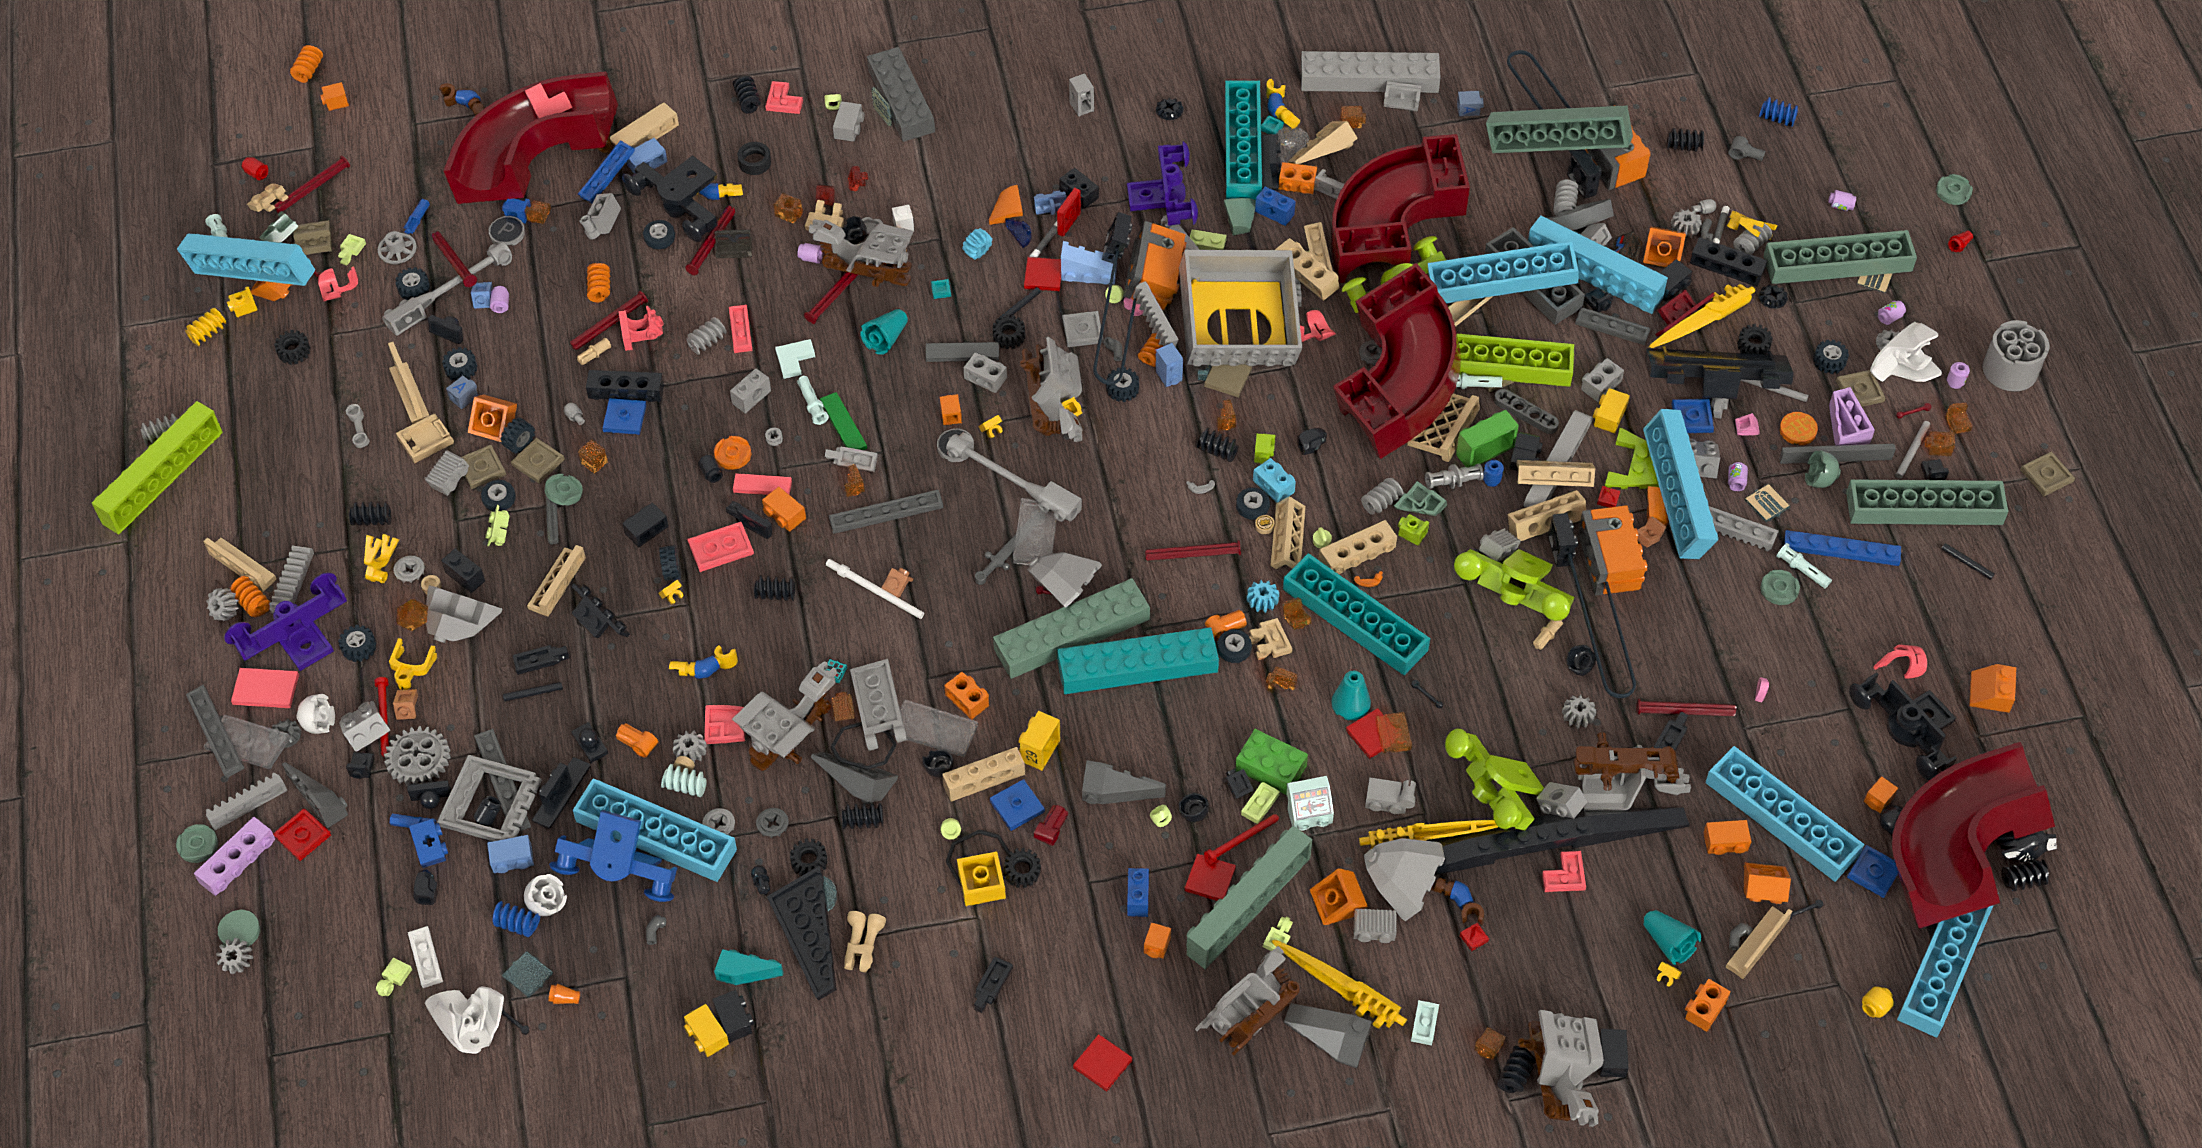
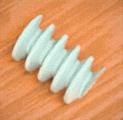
M670 764L664 772L661 786L669 790L674 788L677 792L680 790L682 793L689 792L690 795L697 794L698 797H701L706 789L707 780L703 778V772L701 771L696 776V770H692L688 774V768L681 772V766H677L674 771L673 764Z

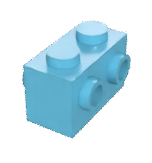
M1271 458L1254 469L1253 481L1276 503L1295 492L1296 481L1294 477L1287 474L1282 466Z

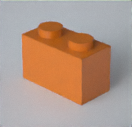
M779 486L762 499L764 513L768 517L774 518L781 528H786L789 532L806 519L805 508Z
M1747 820L1706 823L1703 833L1708 854L1721 855L1728 852L1743 853L1748 851L1751 837Z

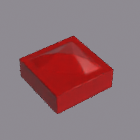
M1602 486L1597 505L1608 508L1616 507L1620 491Z
M1478 923L1460 932V937L1471 951L1489 941L1488 936Z

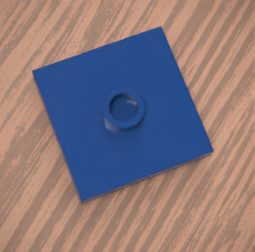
M609 398L603 432L640 435L646 410V401Z
M1709 399L1672 400V410H1681L1687 433H1713L1714 426Z
M1024 779L990 797L991 804L1010 831L1045 812V808Z
M1866 845L1847 878L1884 898L1897 877L1898 871L1895 860Z

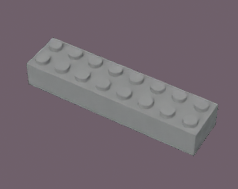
M1302 51L1301 91L1385 92L1387 81L1421 85V92L1439 93V53Z

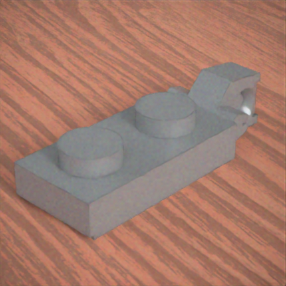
M841 446V448L837 447L836 451L826 449L825 457L834 460L833 464L875 472L878 454Z

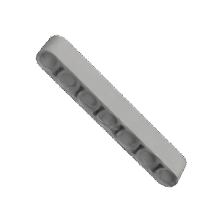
M1574 410L1547 461L1571 462L1590 427L1593 417ZM1533 484L1525 499L1524 506L1530 507L1550 500L1557 485Z

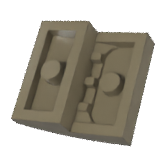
M329 220L300 224L293 231L295 244L302 248L305 255L332 251Z

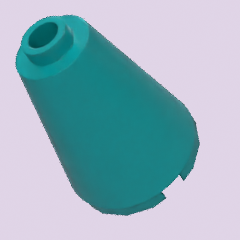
M895 309L864 323L861 327L860 336L865 346L869 350L871 348L876 350V354L887 353L907 324V315L904 311Z
M1349 671L1345 674L1332 696V708L1337 715H1341L1346 720H1358L1369 711L1371 699L1363 675L1358 671Z
M1658 910L1650 911L1644 917V927L1673 965H1676L1675 962L1680 964L1685 962L1696 951L1695 944L1697 941H1701V934L1696 929Z

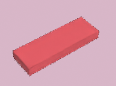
M747 305L729 307L734 353L753 351Z
M736 474L733 492L768 495L779 486L790 495L792 478Z

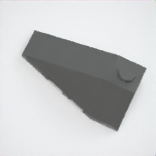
M819 752L811 756L815 762L853 796L860 798L861 802L865 804L882 801L898 779V775L877 767L874 770H864L841 763L835 755Z
M1087 760L1082 801H1086L1089 804H1109L1163 798L1166 795V784L1144 776L1136 778L1129 771L1124 770L1121 773L1113 770L1112 765Z
M284 762L282 764L287 776L327 828L348 816L345 809L348 805L342 796L338 798L332 790L288 763Z
M1291 1003L1284 1023L1302 1037L1311 1040L1320 1050L1326 1051L1335 1061L1357 1068L1370 1034L1372 1021L1351 1014Z

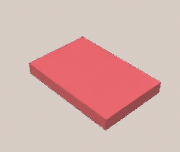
M742 522L687 539L699 572L754 554Z
M240 668L231 702L233 705L291 708L299 673L298 671Z

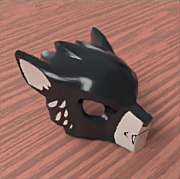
M2009 831L1999 836L2000 840L1997 841V845L2001 849H2005L2001 852L2005 858H2015V860H2019L2021 863L2033 862L2044 852L2057 849L2056 834H2045L2044 831L2017 839Z

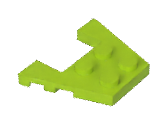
M1620 428L1616 445L1634 449L1629 474L1626 476L1608 472L1605 487H1621V489H1628V487H1639V489H1645L1648 486L1659 487L1646 440Z

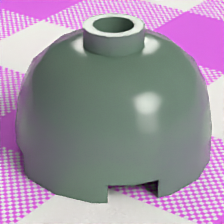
M1814 451L1807 463L1810 464L1809 473L1805 472V481L1807 485L1816 488H1825L1832 485L1841 473L1837 458L1826 451Z

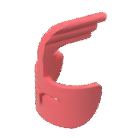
M351 267V270L347 273L349 283L343 287L338 286L332 268L325 270L319 275L318 284L323 302L340 298L342 292L352 290L358 285V276L354 267ZM330 284L333 286V292L331 291Z
M1312 310L1306 313V320L1311 333L1304 334L1305 328L1300 325L1302 342L1313 337L1318 341H1322L1336 335L1330 329L1319 310Z
M1897 645L1894 647V651L1887 653L1874 665V669L1877 670L1879 667L1887 666L1897 657L1908 656L1910 665L1904 677L1906 679L1916 678L1925 673L1927 658L1925 652L1919 646Z

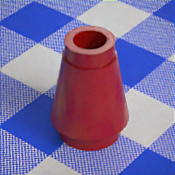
M1967 230L1952 236L1948 242L1949 249L1953 252L1963 251L1973 239V234Z

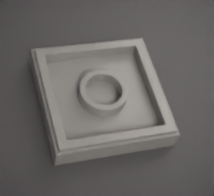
M1098 311L1062 315L1067 347L1098 344L1101 329Z

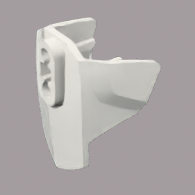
M1914 322L1896 335L1876 356L1870 369L1871 373L1882 382L1890 375L1907 378L1916 382H1925L1941 376V370L1931 361L1932 357L1925 355L1921 350L1923 346L1930 344V340L1937 338L1938 333L1922 323Z
M481 986L474 994H471L468 1000L459 990H451L432 995L426 1000L425 1005L453 1046L461 1052L476 1054L482 1048L489 1047L493 1040L494 1033L499 1026L504 996L492 988Z

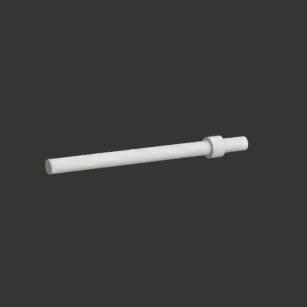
M831 559L827 560L826 566L837 571V574L841 577L851 579L919 619H922L924 616V612L850 571V568L844 564L840 565Z

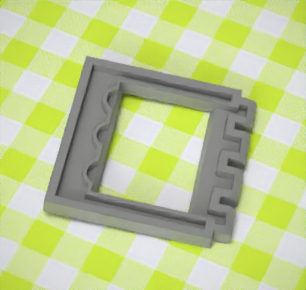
M468 755L437 824L439 823L440 827L490 841L517 837L520 831L518 827L522 826L528 813L526 810H529L534 800L535 794L533 793H537L542 779L538 778L536 773ZM484 772L521 782L500 830L462 820Z

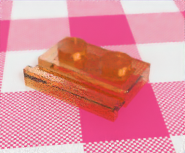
M1404 712L1385 714V716L1381 717L1379 715L1376 716L1375 720L1383 754L1388 751L1412 750Z

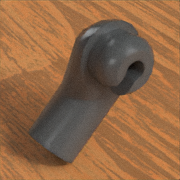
M1710 219L1704 220L1700 230L1701 238L1712 241L1714 235L1708 233L1712 225Z
M1106 337L1103 342L1105 347L1114 353L1115 361H1121L1123 358L1122 344L1111 337Z
M656 915L646 926V943L648 945L657 943L656 931L659 927L663 928L666 926L667 921L665 917Z
M1740 923L1730 931L1729 949H1739L1740 938L1743 935L1748 936L1751 934V926L1747 923Z

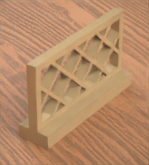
M391 342L388 345L395 366L389 369L413 425L428 417L429 414L407 362L402 363L394 342Z
M1452 394L1446 407L1452 405L1454 410L1446 413L1442 411L1435 419V421L1444 419L1446 423L1436 426L1434 421L1432 423L1433 428L1424 430L1408 441V446L1440 455L1442 460L1449 462L1457 449L1459 433L1463 429L1470 427L1480 410L1479 397L1472 395L1471 398ZM1460 402L1465 403L1464 407L1458 409L1455 404ZM1457 415V420L1448 421L1447 417ZM1449 428V433L1444 435L1440 434V430ZM1437 433L1438 437L1428 439V434ZM1422 436L1426 440L1420 443L1415 441L1416 438ZM1439 441L1442 443L1440 448L1431 445Z

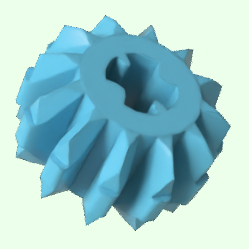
M981 228L975 229L966 237L962 249L974 260L981 258L992 245V238L985 230Z
M1260 580L1259 584L1253 582L1252 587H1249L1247 591V601L1250 603V607H1256L1257 612L1260 609L1265 613L1267 609L1273 611L1274 605L1279 603V590H1276V585H1270L1269 580L1266 583Z

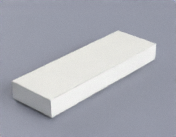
M428 926L408 932L422 987L426 988L443 982Z

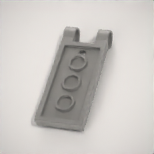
M888 659L850 669L868 750L871 751L879 748L876 733L894 729L897 743L906 741L907 735Z

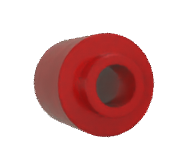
M247 157L242 162V169L248 175L257 180L267 177L268 166L253 157Z

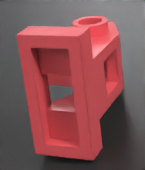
M646 306L647 314L640 320L627 318L626 310L619 311L625 351L633 350L632 342L656 339L663 334V320L655 314L656 311L654 309L651 310Z

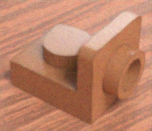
M417 689L397 690L393 702L397 720L416 718Z

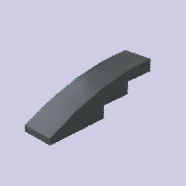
M1611 198L1575 206L1576 209L1559 212L1557 216L1548 217L1547 219L1573 231L1614 216Z

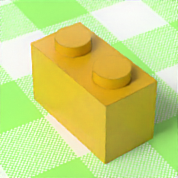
M1610 388L1606 395L1602 394L1599 402L1601 406L1600 408L1596 407L1593 418H1595L1594 426L1615 434L1628 406L1630 395Z
M706 1004L684 1016L686 1023L684 1029L689 1037L694 1036L696 1040L694 1044L700 1053L703 1051L709 1057L729 1045L726 1033Z

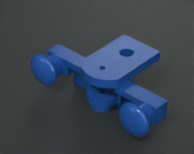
M603 810L600 812L595 840L588 838L580 843L567 841L565 835L557 839L555 852L559 853L558 860L549 863L553 871L563 875L576 874L580 870L576 866L578 858L590 862V866L596 875L606 881H618L629 874L654 880L652 888L644 890V894L653 901L668 902L674 898L670 890L672 882L675 880L677 867H673L670 870L659 867L657 865L662 862L661 858L635 851L642 821ZM614 831L620 832V841H616L613 838Z

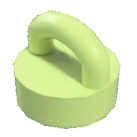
M825 95L826 108L838 110L842 101L841 95ZM829 102H837V105L830 106Z
M1112 285L1109 302L1118 303L1123 299L1124 291L1122 287ZM1107 288V290H1106V292H1105L1106 298H1107L1108 288Z
M1322 527L1313 535V544L1317 548L1321 549L1332 542V535Z
M1160 805L1151 811L1150 818L1158 827H1164L1171 821L1172 814L1166 805Z
M948 818L942 822L941 833L946 839H955L960 835L961 826L956 819Z

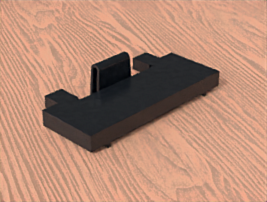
M1662 346V349L1646 348L1645 362L1650 377L1665 378L1669 384H1684V377L1703 378V398L1737 399L1740 380H1758L1762 388L1780 389V384L1792 385L1794 372L1787 356L1772 355L1771 351H1768V354L1671 350L1666 349L1665 346Z

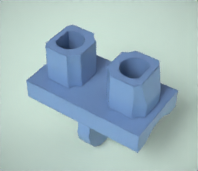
M1054 191L1052 194L1047 195L1036 194L1034 197L1036 215L1051 212V215L1055 214V211H1058L1066 200V193Z

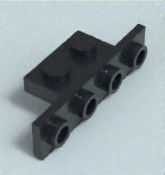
M1278 134L1261 135L1262 190L1264 187L1274 191L1279 190L1278 167H1281V156H1278V154L1281 153V144L1278 143Z
M572 585V588L583 598L572 614L594 637L600 638L609 625L619 635L626 637L630 635L626 630L627 626L623 622L617 621L614 618L615 614L611 610L605 609L602 606L603 602L591 594L590 588L586 585Z
M573 757L568 766L559 763L557 768L552 770L550 779L540 789L539 795L542 805L532 819V822L547 829L553 826L590 769L589 763Z

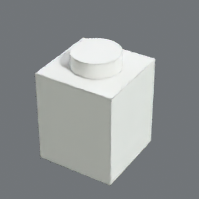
M904 205L892 208L894 227L914 231L910 206Z

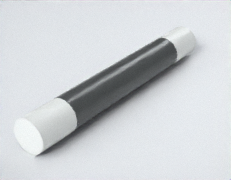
M1723 206L1712 242L1718 244L1720 242L1730 209L1728 206Z
M1057 221L1031 253L1030 257L1037 258L1058 232Z

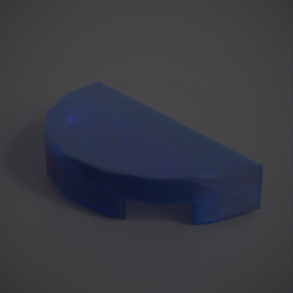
M1014 219L1005 221L1006 227L1021 247H1026L1030 243L1032 236L1030 226L1024 221L1019 222L1014 221Z

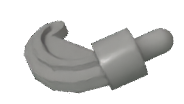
M1210 480L1209 484L1196 486L1189 481L1186 482L1188 488L1196 494L1207 493L1215 486L1213 480Z

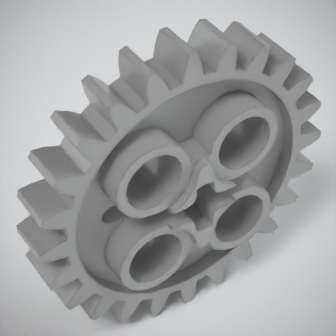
M421 726L418 727L417 731H414L411 727L409 733L403 730V736L396 734L397 741L390 740L392 747H386L388 753L384 754L386 759L384 762L388 773L391 774L393 779L397 778L399 783L404 781L406 786L411 782L413 784H418V782L425 783V780L432 782L433 776L440 778L438 772L444 773L445 769L443 766H449L448 759H451L449 754L450 748L441 733L437 734L435 729L430 732L429 727L422 731Z

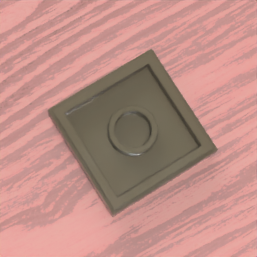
M1246 364L1238 366H1212L1204 387L1239 398L1252 371V366Z
M1870 370L1839 376L1836 379L1840 390L1851 387L1861 407L1885 401V396Z
M535 438L511 461V464L540 484L565 458L564 455L538 438Z
M492 445L461 457L469 465L465 478L471 489L506 475Z
M2052 451L2023 465L2020 469L2043 497L2073 483L2075 477Z

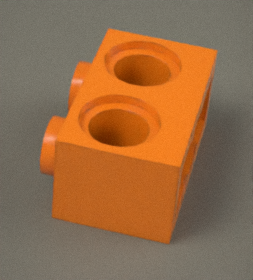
M1282 162L1279 190L1313 194L1317 167Z
M963 672L944 685L945 695L971 720L989 706V694L984 688L980 689L974 679Z
M1710 979L1707 980L1705 985L1701 983L1695 992L1697 995L1696 999H1690L1685 1008L1688 1011L1685 1019L1708 1032L1726 1004L1731 991ZM1707 994H1711L1715 998H1710L1707 996ZM1697 1010H1702L1705 1014H1700Z

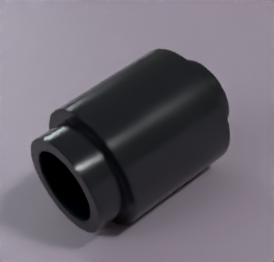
M704 455L701 457L698 466L705 479L711 483L719 481L723 474L715 456Z
M487 796L486 799H483L474 814L475 822L480 825L491 826L501 809V802L493 796Z

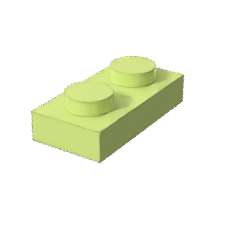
M1191 230L1190 238L1199 249L1224 250L1227 235Z
M1262 782L1242 809L1241 815L1256 824L1260 823L1278 798L1280 791Z

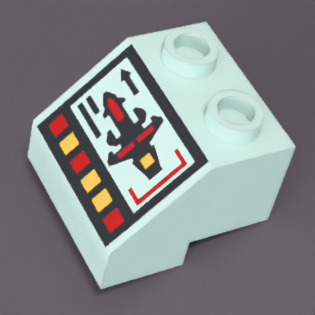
M1327 776L1287 783L1288 813L1292 826L1294 825L1303 831L1310 827H1324L1333 823L1334 812Z

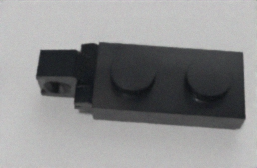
M732 501L726 507V513L737 518L738 522H742L746 528L765 539H769L772 536V523L768 519L760 517L752 510L746 509L735 501Z
M551 645L513 655L517 675L560 663V661L570 658L566 646L557 648L551 647Z
M1681 712L1676 721L1673 719L1669 720L1654 748L1669 746L1676 751L1687 732L1688 727L1685 726L1688 715Z
M998 957L993 958L976 988L974 995L977 998L974 1003L975 1011L982 1013L987 1003L991 1005L995 1001L1013 970V964Z

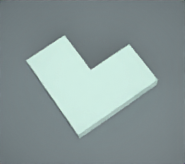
M811 339L775 347L784 379L802 375L798 361L815 357Z

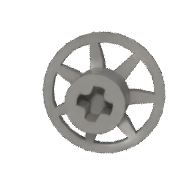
M393 231L388 233L379 243L377 250L379 257L384 262L401 264L413 257L417 246L415 240L410 235ZM403 237L408 238L410 241L405 242ZM413 244V250H412V251H410V250H408L407 248H405V247H409L410 245ZM381 252H388L386 257H383ZM401 252L407 254L408 256L404 259H401ZM393 254H396L398 260L392 261L389 259L393 257Z

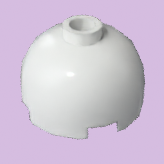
M324 694L312 695L300 703L297 720L305 731L312 734L329 732V726L334 725V707L329 706L328 696Z
M551 874L540 875L532 879L524 892V902L527 908L534 914L538 913L539 916H550L560 911L567 899V896H564L563 883Z

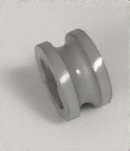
M770 428L765 433L766 441L769 445H779L783 440L781 430L778 428ZM771 435H777V438L771 439Z

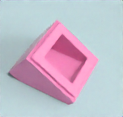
M1753 413L1735 419L1738 435L1760 434L1758 421Z

